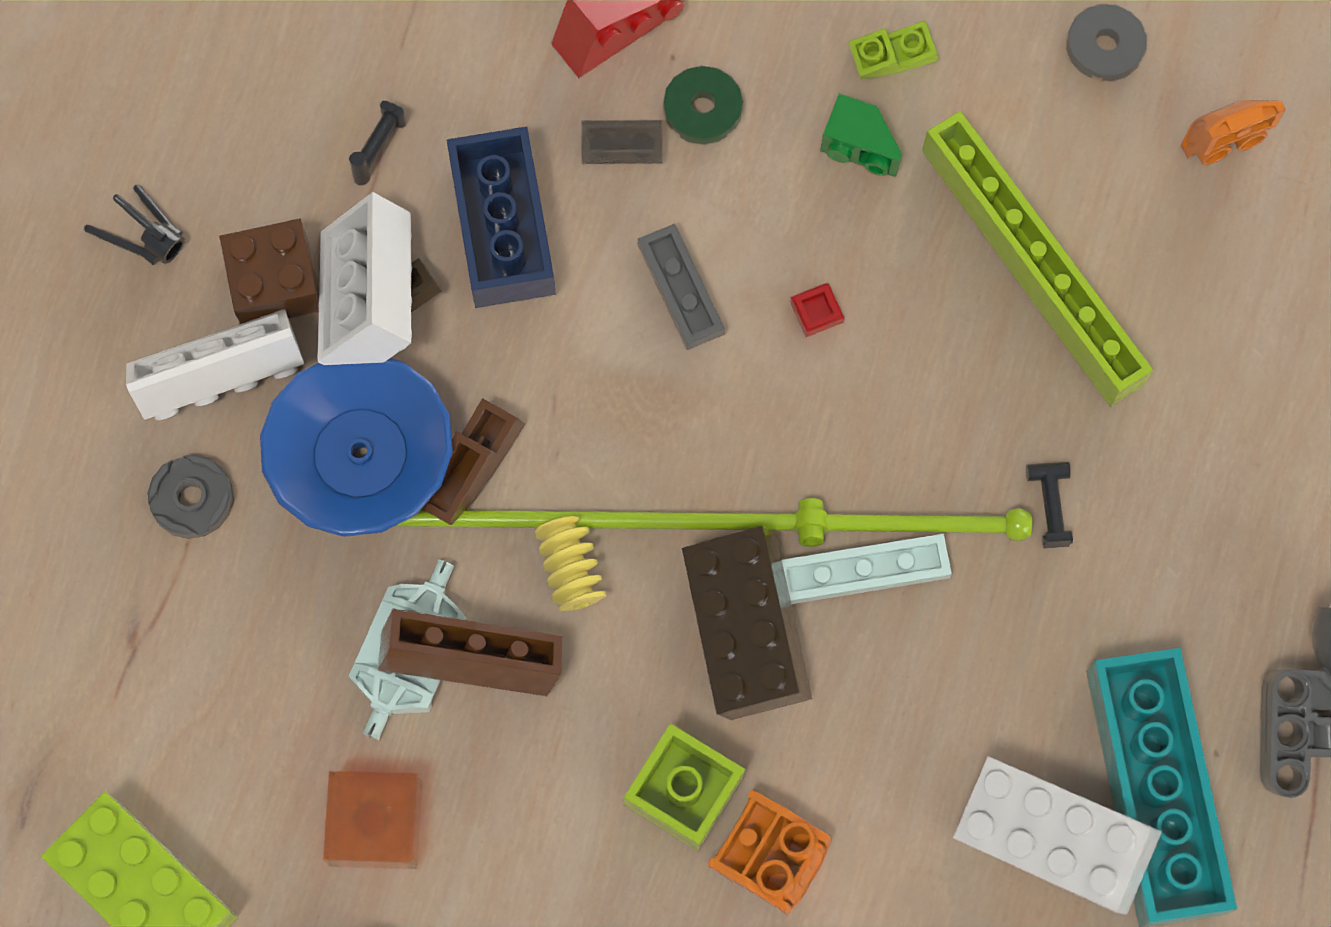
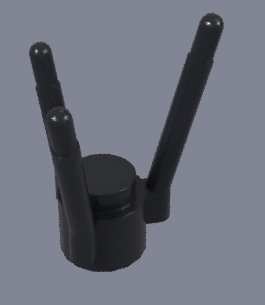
M134 185L133 190L159 223L156 221L152 223L119 194H115L113 200L145 228L141 236V241L145 243L144 248L91 225L84 226L85 232L137 254L152 265H155L158 260L164 264L172 261L181 251L185 242V238L181 236L183 232L169 221L140 185Z

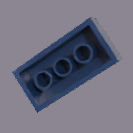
M527 126L446 139L475 308L556 295L552 262Z

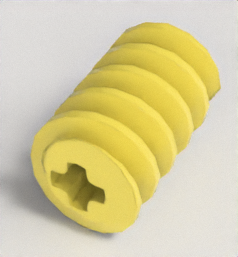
M577 516L555 519L540 525L535 530L536 539L543 542L539 546L541 556L547 558L543 566L544 570L551 574L547 582L550 588L556 590L551 597L552 602L560 606L558 608L559 611L586 608L606 597L605 591L592 590L594 585L602 581L601 575H588V571L597 566L598 562L597 559H584L583 555L593 550L594 547L593 543H580L579 539L589 534V528L576 527L575 523L580 520Z

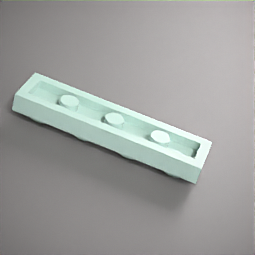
M944 534L782 560L791 604L949 579L952 575Z

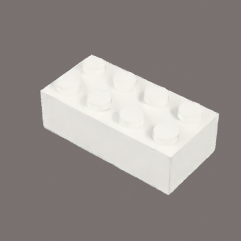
M987 756L953 838L1114 912L1127 915L1161 835V831Z

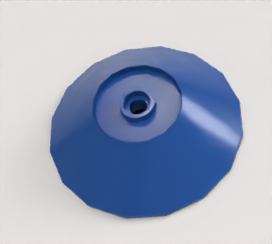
M391 358L383 363L341 365L317 363L297 373L272 401L260 434L262 473L278 504L307 527L342 537L382 533L415 516L441 487L453 452L450 415L434 385L405 362ZM356 449H367V454L364 457L356 458L353 456Z

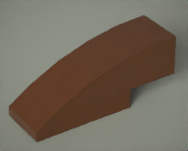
M482 398L462 434L456 431L453 436V452L442 485L422 509L452 525L496 471L525 423L516 416Z

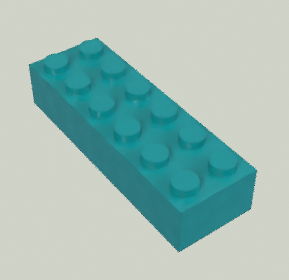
M1181 648L1095 660L1087 669L1086 674L1115 812L1161 831V835L1133 899L1139 927H1152L1222 916L1237 910Z

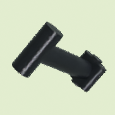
M388 101L380 103L381 119L360 152H353L349 157L353 180L357 185L362 186L369 182L368 169L394 127L403 128L406 125L404 109Z
M1069 462L1026 465L1027 481L1041 480L1048 531L1042 536L1043 548L1069 547L1070 544H1073L1072 532L1064 530L1058 479H1070Z

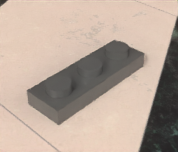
M672 224L638 238V247L686 350L723 336L725 328L676 225Z

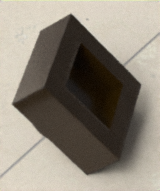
M420 258L411 263V313L442 292Z

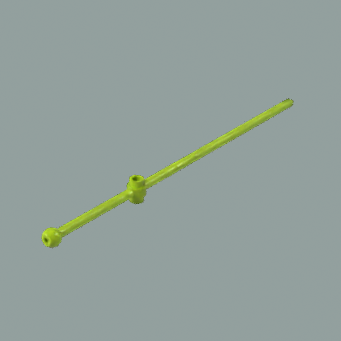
M816 498L800 500L798 502V511L795 514L465 510L452 525H449L427 511L420 510L415 516L396 525L412 527L537 528L555 519L577 516L580 520L575 523L576 527L592 529L748 530L764 526L768 530L795 531L798 534L799 544L806 547L822 545L824 543V534L827 531L1005 533L1010 540L1017 542L1026 540L1032 534V516L1027 510L1021 508L1011 509L1005 516L827 514L823 510V501Z

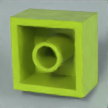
M670 723L623 797L624 806L698 852L744 778L745 769Z

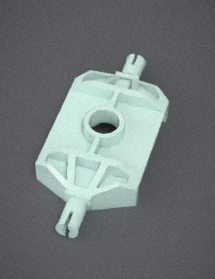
M438 560L430 581H425L424 585L399 584L387 588L348 676L353 684L371 702L370 707L373 709L362 732L363 735L379 741L388 716H392V713L430 712L432 708L431 701L440 680L378 671L381 631L392 609L467 620L461 610L445 595L446 591L444 588L452 570L455 568L454 565L448 562L445 565L443 560Z

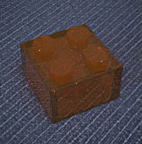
M329 771L323 860L330 867L417 869L422 781L418 774Z

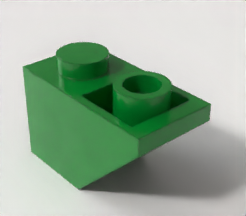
M839 93L822 136L820 152L826 153L829 158L840 163L852 162L864 166L868 172L874 175L896 177L902 153L878 107Z

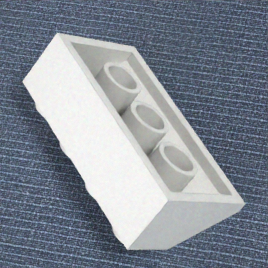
M371 192L320 232L318 362L323 365L383 363L411 344V213L374 192Z
M283 309L127 363L126 386L144 420L154 417L155 420H163L176 415L179 412L178 408L194 403L195 406H203L212 403L219 398L218 394L234 389L235 392H244L257 386V380L272 375L275 379L290 376L298 371L297 366L303 365L304 361L286 310Z

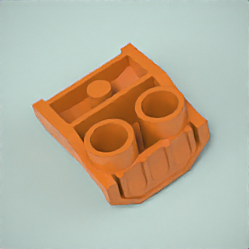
M1240 100L1197 118L1190 125L1181 143V147L1187 158L1197 154L1202 165L1213 164L1226 157L1232 151L1229 144L1233 142L1239 151H1245L1264 141L1268 136L1266 129L1269 130L1277 126L1286 108L1282 101Z
M752 789L747 796L749 800L721 849L714 858H710L707 866L788 915L802 900L819 871L832 839L830 835L811 825L789 809Z

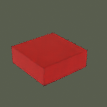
M829 283L790 297V304L805 337L844 323V316Z

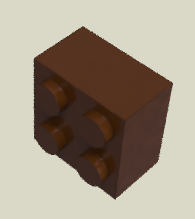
M301 218L219 236L233 309L240 324L283 309L286 310L288 318L319 312V291L308 238Z

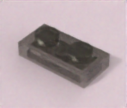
M662 120L581 121L582 164H662Z

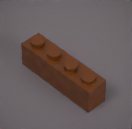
M392 609L381 631L378 671L547 697L561 676L563 636Z

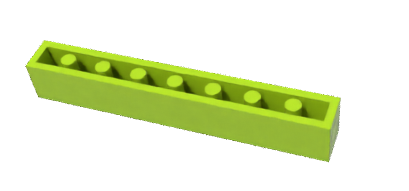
M959 111L927 130L922 148L923 154L1107 404L1112 407L1142 388L1153 372L1152 367L963 113Z

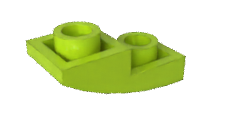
M926 20L891 33H887L886 28L848 41L861 79L896 74L939 61Z

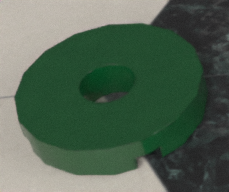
M707 66L688 68L676 75L667 86L663 101V111L669 127L673 128L676 133L680 134V138L687 142L702 145L719 142L726 138L728 133L739 124L743 108L740 87L733 78L718 68ZM699 98H706L714 104V107L707 113H700L694 110L692 103Z

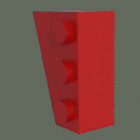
M567 0L551 45L579 79L663 22L675 18L683 10L684 0Z

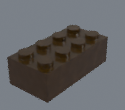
M759 526L683 547L682 552L716 714L729 720H734L812 700L776 535L764 526Z

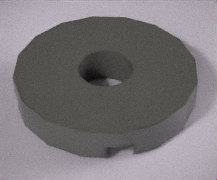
M1098 4L1086 8L1075 17L1068 31L1066 50L1072 64L1082 74L1091 78L1092 76L1102 78V81H1115L1127 77L1138 68L1146 52L1147 34L1142 22L1131 11L1118 5ZM1100 36H1109L1116 42L1117 47L1112 50L1102 49L1097 44L1096 39Z
M194 454L185 455L183 458L175 461L170 460L163 464L152 477L147 493L150 511L159 526L173 536L186 539L204 537L220 528L230 515L234 501L232 484L223 468L210 458ZM188 487H197L202 491L199 502L192 506L182 505L180 503V495L183 490Z

